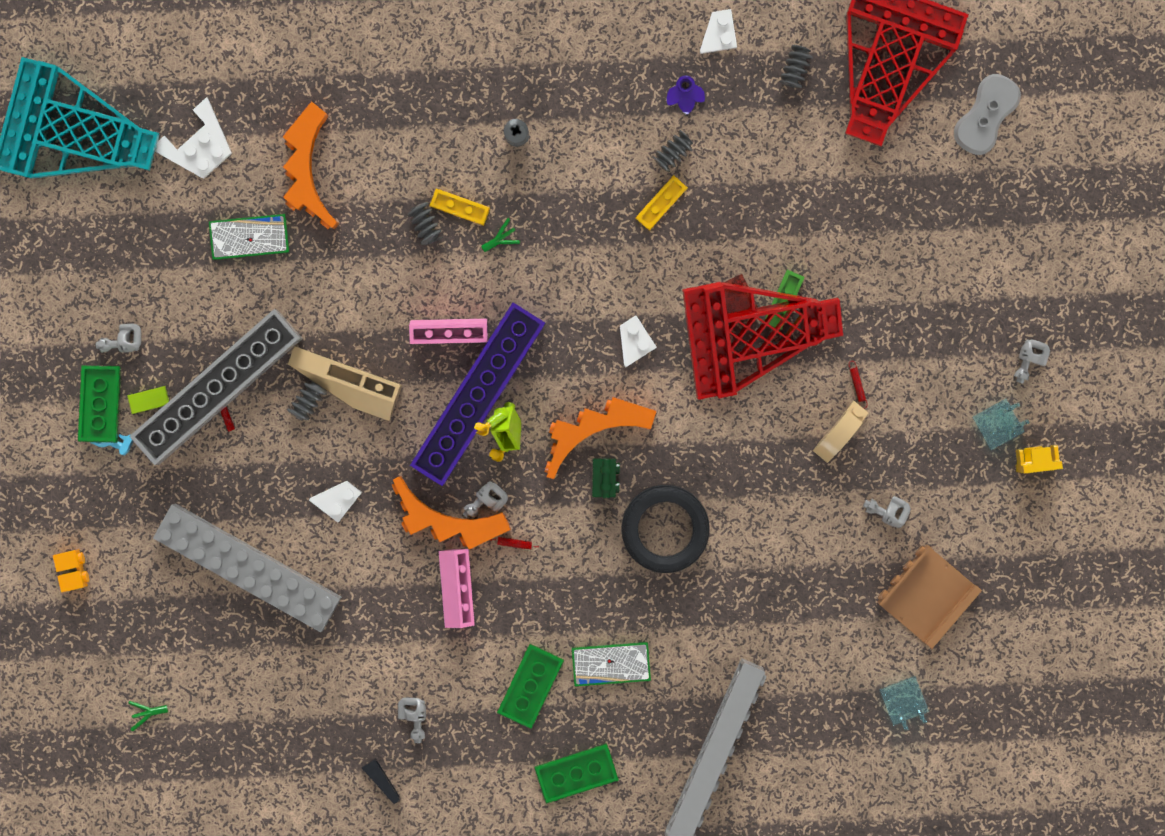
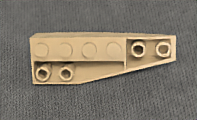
M294 346L288 365L352 408L390 421L402 388L401 384Z

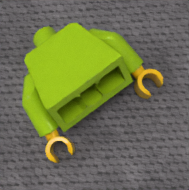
M506 402L504 407L496 408L494 415L487 420L486 424L480 422L475 424L474 429L478 430L476 434L486 436L491 427L490 431L500 447V450L494 448L490 451L489 456L493 460L500 462L503 460L505 452L520 450L521 420L515 410L514 403Z

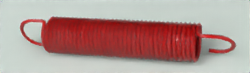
M856 366L849 370L858 402L866 401L867 403Z
M226 406L220 412L226 428L230 432L235 427Z
M498 537L497 545L532 549V542Z

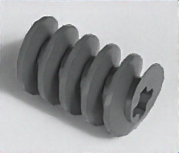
M792 45L791 49L793 51L788 54L791 59L786 60L788 66L783 68L786 73L781 74L780 77L783 80L779 82L789 87L802 88L798 81H805L801 73L807 74L808 71L804 69V66H810V63L806 59H813V57L809 54L811 50L808 48Z
M512 119L506 123L504 135L511 146L520 147L528 142L529 130L525 122L520 119ZM519 130L520 135L516 134V136H514L513 131L517 132Z
M681 130L678 131L680 137L674 135L672 137L674 142L668 140V147L663 145L661 147L662 152H655L657 158L652 156L656 163L667 172H670L669 165L676 167L674 160L681 162L680 155L687 157L686 149L691 152L693 151L691 147L693 142Z
M429 202L413 207L408 213V217H414L411 223L418 224L414 227V230L421 231L417 237L424 238L420 242L421 245H428L443 238L438 237L441 229L435 230L438 222H431L435 215H428L432 208L425 209Z
M309 379L311 384H304L307 390L300 389L303 396L296 395L298 403L291 402L294 409L287 408L289 413L302 421L303 419H310L307 413L314 414L312 407L317 408L319 406L316 400H323L320 394L327 395V391L311 379Z

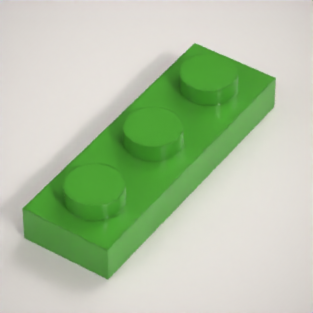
M786 270L777 292L797 295L805 277ZM774 297L771 305L787 302L788 300ZM787 311L778 312V314L784 316ZM774 315L769 324L776 327L781 318Z

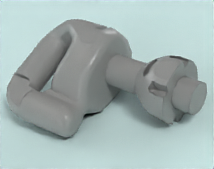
M120 324L117 340L111 341L108 338H100L96 342V348L100 349L101 353L108 352L111 348H118L120 352L138 351L141 345V328L137 324ZM131 331H134L133 343H130Z
M1033 339L1025 341L1019 355V359L1023 361L1021 367L1014 374L1017 377L1016 382L1023 384L1024 380H1029L1028 368L1030 362L1046 366L1050 354V348L1047 344ZM1032 347L1042 350V353L1034 354Z
M489 481L476 493L478 499L464 507L465 512L463 515L467 519L470 517L475 518L478 514V508L483 503L493 512L497 513L508 501V495L496 483ZM490 490L494 491L500 499L496 500L489 494Z
M896 496L892 497L887 509L880 507L873 499L870 501L865 500L863 507L866 508L865 512L870 514L876 513L882 516V522L897 528H901L905 524L911 510L910 505L906 501ZM903 508L899 519L895 517L897 510Z
M402 698L398 702V719L414 721V729L411 731L410 739H414V743H421L422 739L425 738V732L421 728V721L426 719L425 701L419 698ZM405 705H414L417 708L416 710L407 709Z

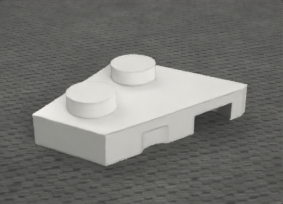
M731 9L712 12L700 54L737 48Z
M637 316L620 325L625 367L657 348Z
M345 481L311 497L309 501L336 522H339L362 492L348 481Z

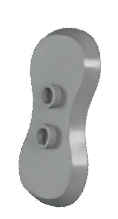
M991 74L981 81L973 107L960 118L954 128L955 141L967 152L983 155L994 147L1000 124L1006 116L1017 108L1020 102V89L1011 79L1003 75Z

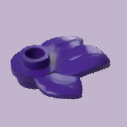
M686 75L681 76L677 80L676 86L670 88L667 93V105L678 103L679 108L685 114H689L693 110L695 102L705 101L703 89L695 85L692 77ZM687 82L689 88L684 89L682 83Z

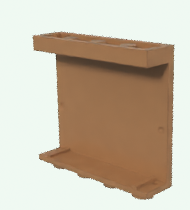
M926 544L925 547L922 545L915 552L917 556L913 561L909 560L902 569L904 571L900 576L896 575L891 580V587L888 590L884 589L879 594V601L877 603L933 649L982 590Z

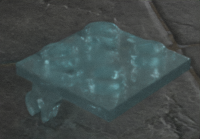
M1005 398L972 417L990 450L1025 432L1023 426L1029 424V420L1026 419L1019 422L1013 412L1015 408L1020 406L1019 402L1010 405Z
M916 676L879 689L893 726L901 723L905 731L909 730L906 720L919 716L923 724L927 723L924 714L929 712Z

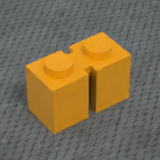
M76 549L53 555L56 572L72 568L77 569V571L57 576L61 593L88 586L89 574L83 569V564L85 563L83 552L80 553V550Z

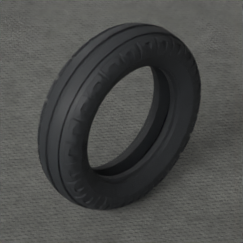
M658 485L642 491L629 503L623 515L621 532L627 552L639 565L657 573H674L691 566L702 555L709 540L710 524L704 506L692 493L673 485ZM660 502H671L684 508L689 514L693 526L692 537L688 545L679 553L670 556H660L650 552L642 544L638 533L639 521L643 513L652 505Z

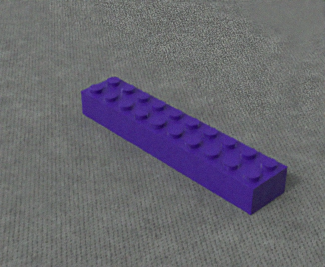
M512 302L410 464L411 467L441 486L446 483L478 431L474 429L475 424L478 422L484 423L546 324L544 321Z

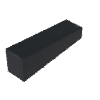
M376 758L362 767L363 771L393 804L401 800V797Z

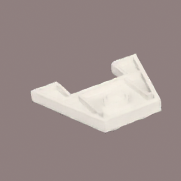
M207 97L193 109L205 125L178 150L165 136L157 142L155 152L203 179L232 154Z

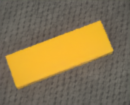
M673 175L635 219L650 231L688 187Z
M437 188L430 203L432 208L484 226L490 207Z

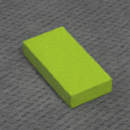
M166 386L127 395L132 414L163 407L169 402Z

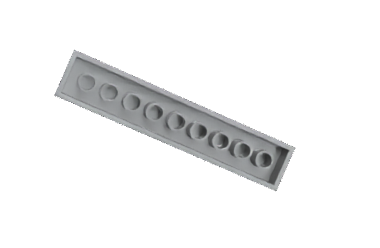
M272 310L129 437L154 465H160L303 338L278 310Z
M177 504L171 505L153 537L158 542L319 632L325 629L342 598L333 591Z
M741 658L665 829V836H696L695 830L697 827H701L704 820L703 812L710 807L712 791H717L720 783L718 778L720 774H724L727 768V757H731L735 750V739H739L742 734L743 728L741 727L743 721L747 722L750 716L751 703L755 704L758 698L759 685L763 686L766 680L763 667Z

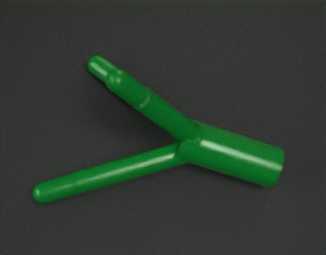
M509 218L506 219L496 237L481 246L484 252L498 244L520 243L519 240H502L515 231V228H512L502 235L510 222Z
M129 701L128 704L146 710L131 716L133 719L145 717L130 730L134 731L153 715L168 713L167 705L150 708Z

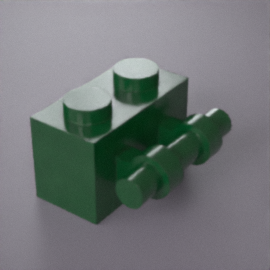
M593 458L592 497L610 498L616 497V493H619V482H616V474H620V463H616V458Z

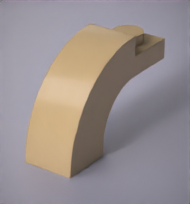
M853 401L836 424L819 441L813 451L828 463L858 430L868 412Z

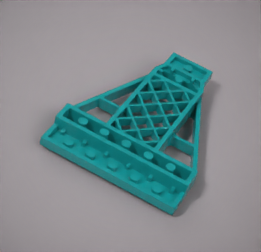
M21 57L0 136V171L30 179L133 166L150 171L160 134L137 126L57 65ZM60 73L80 87L75 106L53 101V94ZM85 92L114 112L116 117L83 109L82 102ZM57 108L61 117L52 122L48 113ZM60 108L68 109L71 111L64 115ZM79 113H83L90 116L82 120ZM76 114L80 122L70 126L66 118ZM94 118L98 127L89 132L85 123ZM97 118L105 119L108 121L101 125ZM64 120L68 129L59 133L55 125ZM113 124L117 132L108 137L103 128ZM82 125L87 134L77 138L73 130ZM52 127L56 136L47 140L43 132ZM101 130L105 139L96 144L92 135ZM70 132L75 141L65 145L61 137ZM117 136L114 147L110 140ZM89 137L93 146L84 150L80 142ZM59 139L63 147L50 143ZM108 142L112 151L102 155L98 147ZM77 144L81 152L68 148ZM43 146L62 151L63 156L59 171L33 174L40 147ZM96 149L100 157L87 153ZM70 154L103 162L102 166L65 170ZM112 155L111 160L105 159V158H107V157H109V156Z

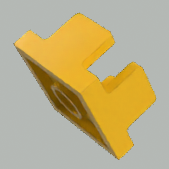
M1058 445L1024 448V452L1021 449L1016 450V472L1025 474L1063 469L1062 461L1059 459Z

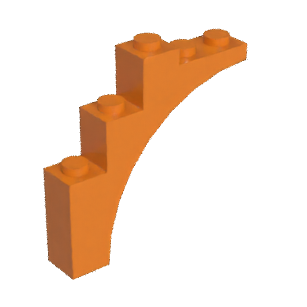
M311 101L283 136L286 140L285 145L293 151L295 148L297 149L283 166L287 170L285 175L293 181L297 179L283 198L287 200L285 204L293 211L295 209L301 211L306 206L305 211L312 217L317 215L321 218L320 223L324 227L335 229L339 223L328 213L320 201L312 176L314 143L328 115Z
M612 397V400H607L604 411H608L607 415L585 408L584 412H579L576 421L580 423L579 426L557 420L556 423L552 422L549 433L552 434L551 438L558 440V443H553L550 454H553L552 462H547L544 472L548 473V478L554 479L567 454L579 442L594 433L618 426H637L651 429L656 411Z
M402 476L393 479L394 484H392V488L396 495L400 494L402 499L400 504L404 512L408 511L409 515L403 517L404 521L401 524L405 532H409L410 535L432 525L433 529L430 531L435 540L438 539L439 542H442L461 533L462 536L459 538L464 547L467 546L470 550L511 530L503 512L477 519H464L444 515L420 501L408 488Z

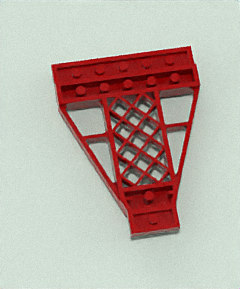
M851 0L846 12L850 120L845 134L881 147L888 127L958 49L969 14L930 0ZM851 16L872 22L878 26L870 48L852 43ZM892 30L896 40L887 43L883 34ZM897 32L903 33V34H905V35L902 36V37H899V35H898ZM910 36L915 46L906 50L901 40ZM879 37H881L884 45L876 49ZM924 41L949 50L948 55L934 71L916 65V60ZM898 42L902 52L893 56L889 46ZM852 48L867 53V59L857 87H854ZM886 48L890 58L881 62L877 51ZM915 49L912 59L910 60L907 52ZM874 54L877 64L869 67ZM904 54L908 64L899 68L895 58ZM892 60L896 70L887 74L882 64ZM879 66L884 76L874 80L870 70ZM908 67L907 73L904 78L901 73V70ZM916 70L928 74L926 80L904 104H901L912 71ZM868 73L871 82L863 85L866 74ZM898 73L902 82L892 86L888 76ZM885 78L889 89L880 92L876 82ZM873 84L877 94L868 98L863 88ZM902 85L897 97L894 89ZM891 90L895 101L886 105L882 94ZM860 91H861V93H862V95H863L864 98L859 97ZM879 97L882 105L870 100Z
M724 282L682 289L696 398L698 400L715 396L724 398L737 395L739 390L806 348L815 346L826 339L843 336L840 299L838 298L818 301L813 298ZM724 289L747 292L750 303L749 309L727 314ZM754 294L786 299L788 301L755 308ZM787 311L784 316L778 314V312ZM795 311L799 314V317L794 323H791L787 319ZM768 315L765 320H763V319H761V318L759 317V316ZM774 315L781 318L776 327L769 324ZM756 318L762 322L757 331L750 328ZM749 319V321L746 324L740 321ZM787 322L791 327L786 334H783L779 330ZM737 323H740L744 327L736 335L732 332V329ZM766 326L773 329L767 339L761 335ZM797 329L801 332V335L797 340L793 341L789 337ZM748 330L754 333L749 342L742 339ZM777 333L783 336L778 344L771 342ZM730 334L736 337L732 344L730 340ZM760 337L764 340V343L760 348H755L753 343ZM739 341L746 344L741 352L734 350ZM786 352L762 367V356ZM756 358L758 371L736 384L733 363Z

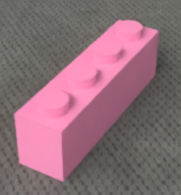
M487 319L411 320L409 324L410 344L481 343L488 341Z
M468 549L439 551L445 628L474 626Z

